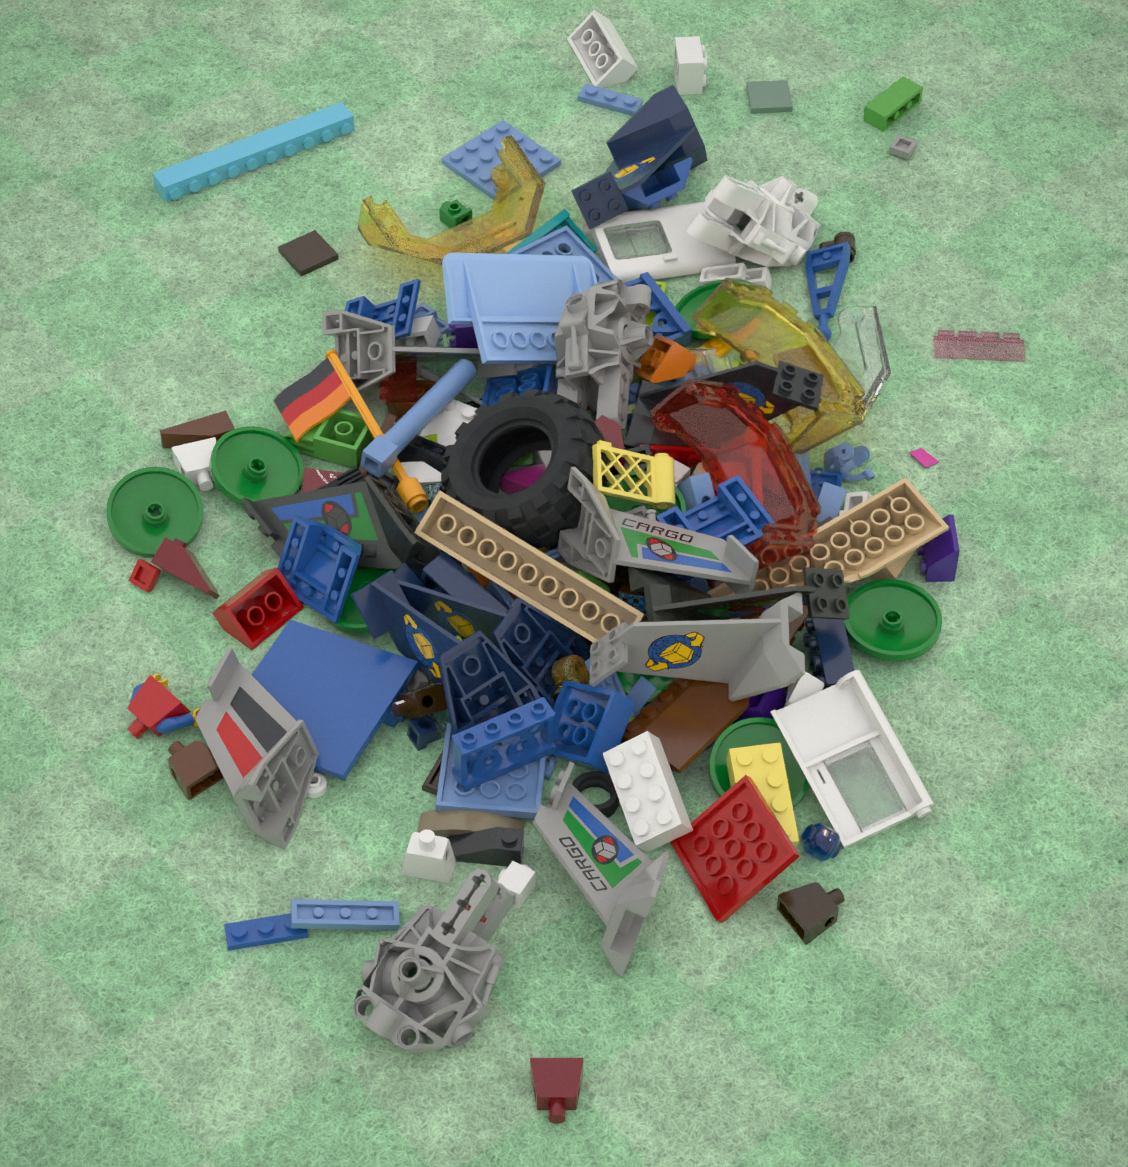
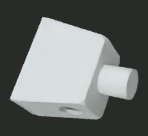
M215 437L172 447L173 460L178 471L194 485L198 484L201 491H209L213 488L209 462L212 450L216 444Z
M423 830L420 833L413 832L406 851L401 875L450 884L456 860L449 839L435 836L431 830Z

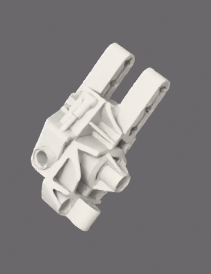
M724 175L717 187L711 189L705 197V203L702 206L705 208L706 214L698 212L686 231L698 241L766 267L797 266L808 249H811L820 228V224L810 216L818 204V198L810 191L802 188L797 189L798 186L783 175L762 185H757L753 180L744 183ZM736 225L746 226V228L742 232Z

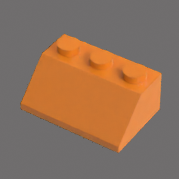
M656 333L653 345L643 353L637 362L641 364V368L633 371V373L652 383L684 377L695 367L697 356L677 342Z

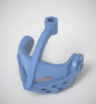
M841 443L824 453V471L841 472L842 478L849 481H861L865 478L867 481H871L875 478V474L870 468L858 475L848 474L852 469L868 461L870 451L866 446L853 448L849 443Z

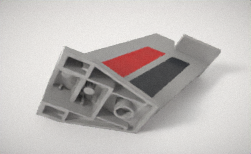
M227 648L213 676L208 681L207 687L214 700L205 699L195 720L249 829L276 847L286 849L297 828L319 752L304 720L296 721L239 663L233 649Z

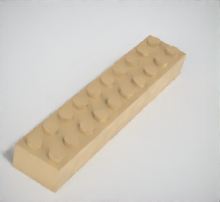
M440 490L414 532L591 642L599 640L624 621L628 623V626L634 622H648L646 614Z

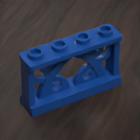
M648 272L640 274V278L624 283L627 287L645 284L651 288L650 312H656L657 314L654 318L653 326H650L653 336L656 333L661 336H668L666 338L677 342L682 347L691 345L692 328ZM659 321H662L664 323H661V327L658 326Z
M544 697L452 736V741L454 742V767H452V774L464 792L556 752V746L553 743L555 712ZM513 736H518L512 742L492 749L497 743Z

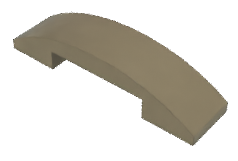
M432 810L421 813L418 832L431 830L435 836L443 837L444 834L459 835L495 827L524 829V823L511 817L484 811Z

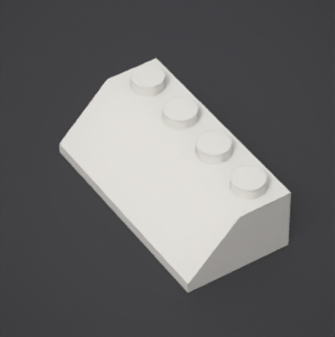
M595 10L567 38L591 82L596 87L626 82L639 69L611 21Z

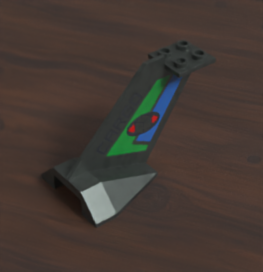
M369 475L364 478L365 481L258 501H252L245 497L241 500L246 506L244 510L247 515L253 520L256 519L260 524L258 526L259 530L266 537L271 536L275 540L271 547L280 559L294 515L330 525L362 545L356 568L397 570L402 563H406L411 570L422 574L423 568L443 552V550L414 533L420 522L386 484Z
M628 567L631 592H644L648 622L729 620L761 614L780 600L798 592L802 594V605H807L809 618L850 619L843 570L804 567L802 568L804 586L796 585L711 598L710 594L660 571Z

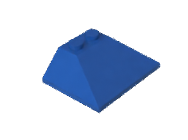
M689 157L648 177L641 185L622 194L628 209L641 210L648 206L649 210L661 205L660 200L664 198L668 202L678 197L677 192L685 188L693 161L692 158Z
M416 279L400 284L398 298L379 305H374L365 296L346 301L345 311L395 326V340L410 336L421 281Z
M739 475L719 484L717 496L684 513L675 506L656 516L658 522L721 538L726 542L728 536L733 535L744 547L779 530L777 524Z
M294 515L278 569L299 600L332 622L338 623L360 558L362 545L330 525Z

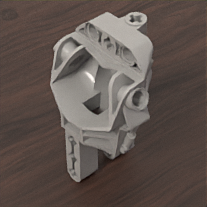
M621 279L595 284L590 287L589 291L576 293L566 300L555 333L557 355L556 378L558 379L557 395L559 394L576 402L585 411L588 405L593 411L597 412L596 420L603 415L617 422L621 429H625L627 424L629 386L633 381V371L641 368V364L635 361L653 345L654 341L650 326L644 325L645 314L650 312L651 288L649 286L636 284L627 287Z
M482 869L475 870L469 875L445 913L428 903L426 906L419 907L418 913L404 923V927L390 939H379L374 961L367 960L362 969V984L356 993L353 1004V1012L356 1017L365 1022V1026L381 1037L388 1038L412 1054L442 1049L445 1045L454 1048L472 1039L475 1035L472 1027L490 1015L491 1011L487 1006L492 986L496 983L500 967L505 963L504 953L488 943V941L513 905L514 897L512 892L501 883H498L487 871ZM482 882L487 883L484 888L480 886ZM497 894L502 895L500 900L495 899ZM466 905L471 906L469 911L464 909ZM482 917L487 918L485 923L480 921ZM417 966L416 975L409 978L410 969ZM434 978L431 986L427 990L420 993H416V990H421L427 987L428 984L431 982V979ZM373 1004V1011L365 1016L366 1007ZM446 1031V1034L443 1038L437 1035ZM416 1033L415 1042L408 1045V1037ZM427 1035L434 1041L433 1044H428Z

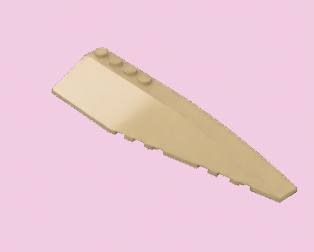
M905 477L760 561L753 592L796 585L804 586L802 572L804 567L843 570L845 584L869 577L949 530V526ZM725 583L707 592L711 595V598L735 594Z

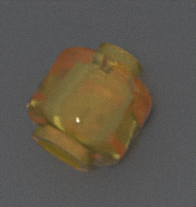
M569 655L557 660L552 666V678L559 688L562 687L565 681L585 684L589 676L585 660L578 655Z

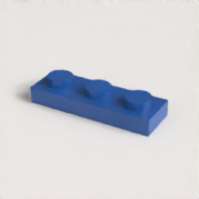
M291 913L224 924L228 951L308 938L307 929L291 928Z

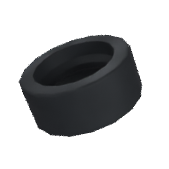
M589 771L578 776L572 783L580 793L590 787L605 789L610 793V799L605 803L594 806L607 818L615 814L619 807V798L609 774L601 771Z

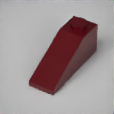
M165 537L151 563L217 599L220 596L194 553L186 549L188 544L178 538L171 541Z

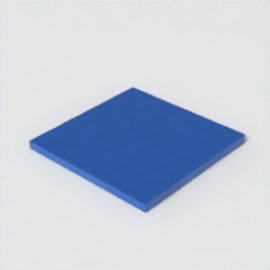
M289 620L252 676L296 721L304 720L319 752L314 770L345 781L391 711L392 704L397 702L398 695L402 694L419 668V664L416 660L294 620Z

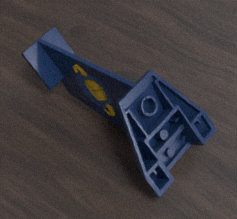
M673 84L653 94L606 142L614 160L605 173L571 190L589 230L629 210L622 194L641 185L648 177L689 157L693 160L690 170L708 161L705 145L689 109Z
M402 563L394 573L411 607L453 636L459 635L462 640L480 630L535 686L540 698L544 697L552 709L555 702L551 697L567 674L572 671L560 658L567 657V659H570V662L573 661L572 664H576L574 667L578 668L577 670L581 669L580 666H582L583 659L586 661L590 658L591 647L577 632L521 598H517L505 613L428 589L406 563ZM574 655L580 656L581 662Z
M392 570L351 594L373 639L388 631L401 654L418 661V669L434 684L443 682L453 735L540 698L535 686L480 630L461 641L411 607Z

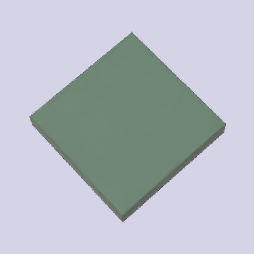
M787 80L746 82L751 114L792 112L793 106Z

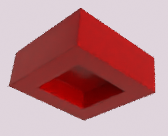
M138 559L128 581L146 592H151L162 570L144 559Z

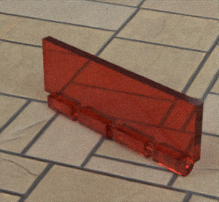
M395 362V373L380 381L379 399L382 402L416 400L417 362Z

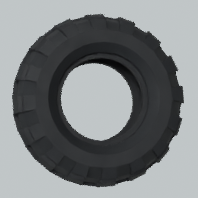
M526 389L523 395L514 392L500 395L499 402L491 406L487 403L483 404L474 411L477 415L469 423L463 422L456 430V442L453 445L447 446L443 457L444 470L441 471L442 492L538 550L541 547L552 550L558 547L560 530L577 528L580 519L582 504L567 489L571 467H576L593 484L592 446L597 444L599 440L605 441L604 436L585 410H582L576 402L559 394L555 395L546 391ZM536 451H551L549 464L545 472L535 483L520 492L498 494L502 478L516 461ZM601 452V459L607 465L609 460L606 458V454ZM603 475L602 486L607 487L608 479Z

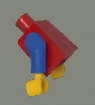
M160 674L150 675L144 683L135 686L133 689L128 710L137 719L127 730L139 739L148 728L159 737L180 728L192 725L199 727L195 718L200 708H196L193 711V715H191V711L167 690V678L161 680Z

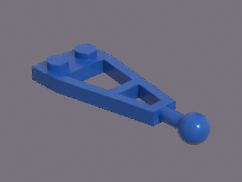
M848 242L807 252L806 274L815 319L819 320V326L814 330V338L819 342H827L832 335L828 327V319L833 318L850 264L851 247ZM838 267L833 285L818 288L815 272ZM829 297L826 308L821 309L820 299Z

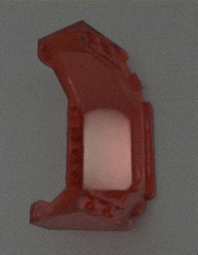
M689 378L650 410L654 419V425L661 431L675 433L699 454L703 462L702 466L706 472H709L713 489L716 492L719 484L739 475L775 523H767L761 528L763 535L759 537L758 541L745 547L759 561L758 570L813 548L815 544L813 535L817 533L819 523L816 519L817 515L821 513V506L782 428L776 422L770 424L762 416L764 412L751 400L747 403L738 395L740 390L734 384Z

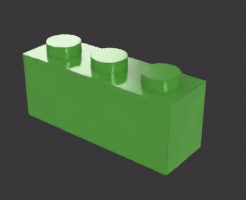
M903 76L897 82L892 83L884 92H881L873 101L865 105L864 122L884 132L921 102L923 87Z

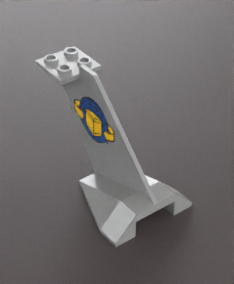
M798 592L780 600L764 611L758 619L634 622L629 626L624 621L591 645L590 685L592 687L596 686L616 671L728 683L729 700L732 702L786 687L805 675L804 653L789 645V623L803 614L802 594Z

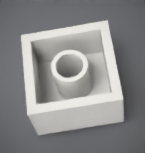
M699 36L675 37L673 69L679 95L702 94L703 87H706V74L703 73L704 70H707V58H703L705 57V46L701 45Z

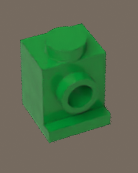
M457 199L452 202L445 201L441 208H439L440 221L455 234L473 225L472 209L470 207L467 209Z

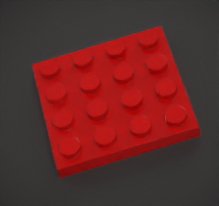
M747 775L742 777L691 822L693 831L670 841L716 921L720 923L725 922L800 857L756 784Z

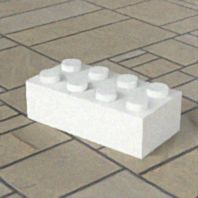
M646 731L603 753L637 847L646 852L652 851L693 831L658 737Z

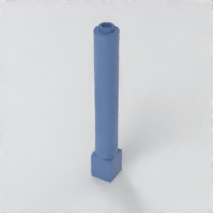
M460 359L383 436L378 435L362 451L360 467L380 478L396 462L397 455L476 376L477 372L474 364L469 360Z

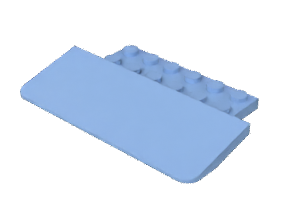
M448 253L442 261L448 324L473 325L482 364H557L555 333L566 300L576 293L589 291L591 286L598 284L594 266L585 256Z

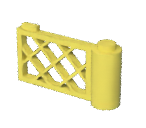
M601 440L592 446L593 485L602 494L650 504L652 508L659 510L671 509L676 506L674 459L669 457L667 453H658L653 457L614 448L610 442ZM601 452L605 453L610 460L607 465L601 459ZM620 457H624L630 465L626 470L618 461ZM640 461L646 462V474L638 466ZM613 465L620 473L617 479L609 470ZM632 469L640 479L636 484L628 474ZM603 475L611 483L608 488L602 486ZM622 479L631 488L628 492L624 491L619 484ZM642 483L647 488L648 496H644L638 488Z

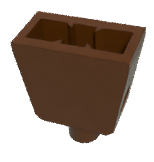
M180 741L170 745L168 752L172 755L168 759L170 773L188 800L196 797L224 778L210 748L200 741H194L186 747Z

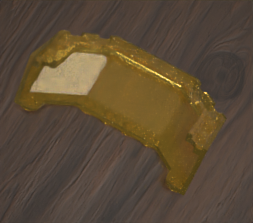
M509 135L502 138L501 144L504 150L501 149L498 152V157L502 163L495 166L491 171V179L498 188L491 211L425 240L424 238L410 235L387 200L383 201V204L374 203V198L369 196L362 199L358 231L369 246L442 265L443 258L448 253L491 254L532 234L546 183L513 136Z
M725 278L691 316L696 323V329L700 333L720 338L741 354L746 360V364L758 361L777 368L780 360L824 375L817 411L799 406L782 414L790 422V433H783L780 436L781 447L788 453L803 454L861 424L865 420V416L862 414L865 410V401L862 399L865 395V390L819 328L810 320L804 322L796 315L798 311L787 302L783 301L781 304L772 297L773 292L767 287Z

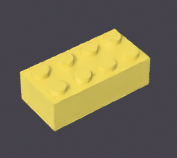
M781 743L729 749L726 762L731 787L745 775L751 777L794 847L797 848L799 837Z

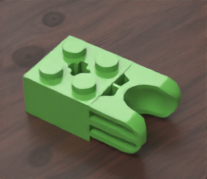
M339 409L334 415L309 430L297 443L290 430L284 435L301 454L351 468L356 466L359 468L362 451L374 440L361 415Z

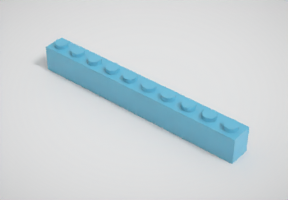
M342 102L153 172L154 188L165 202L177 200L181 196L197 192L210 185H216L223 180L234 178L244 172L253 171L260 166L274 163L276 160L292 156L302 150L311 149L315 145L329 142L336 137L347 135L355 131L354 116Z

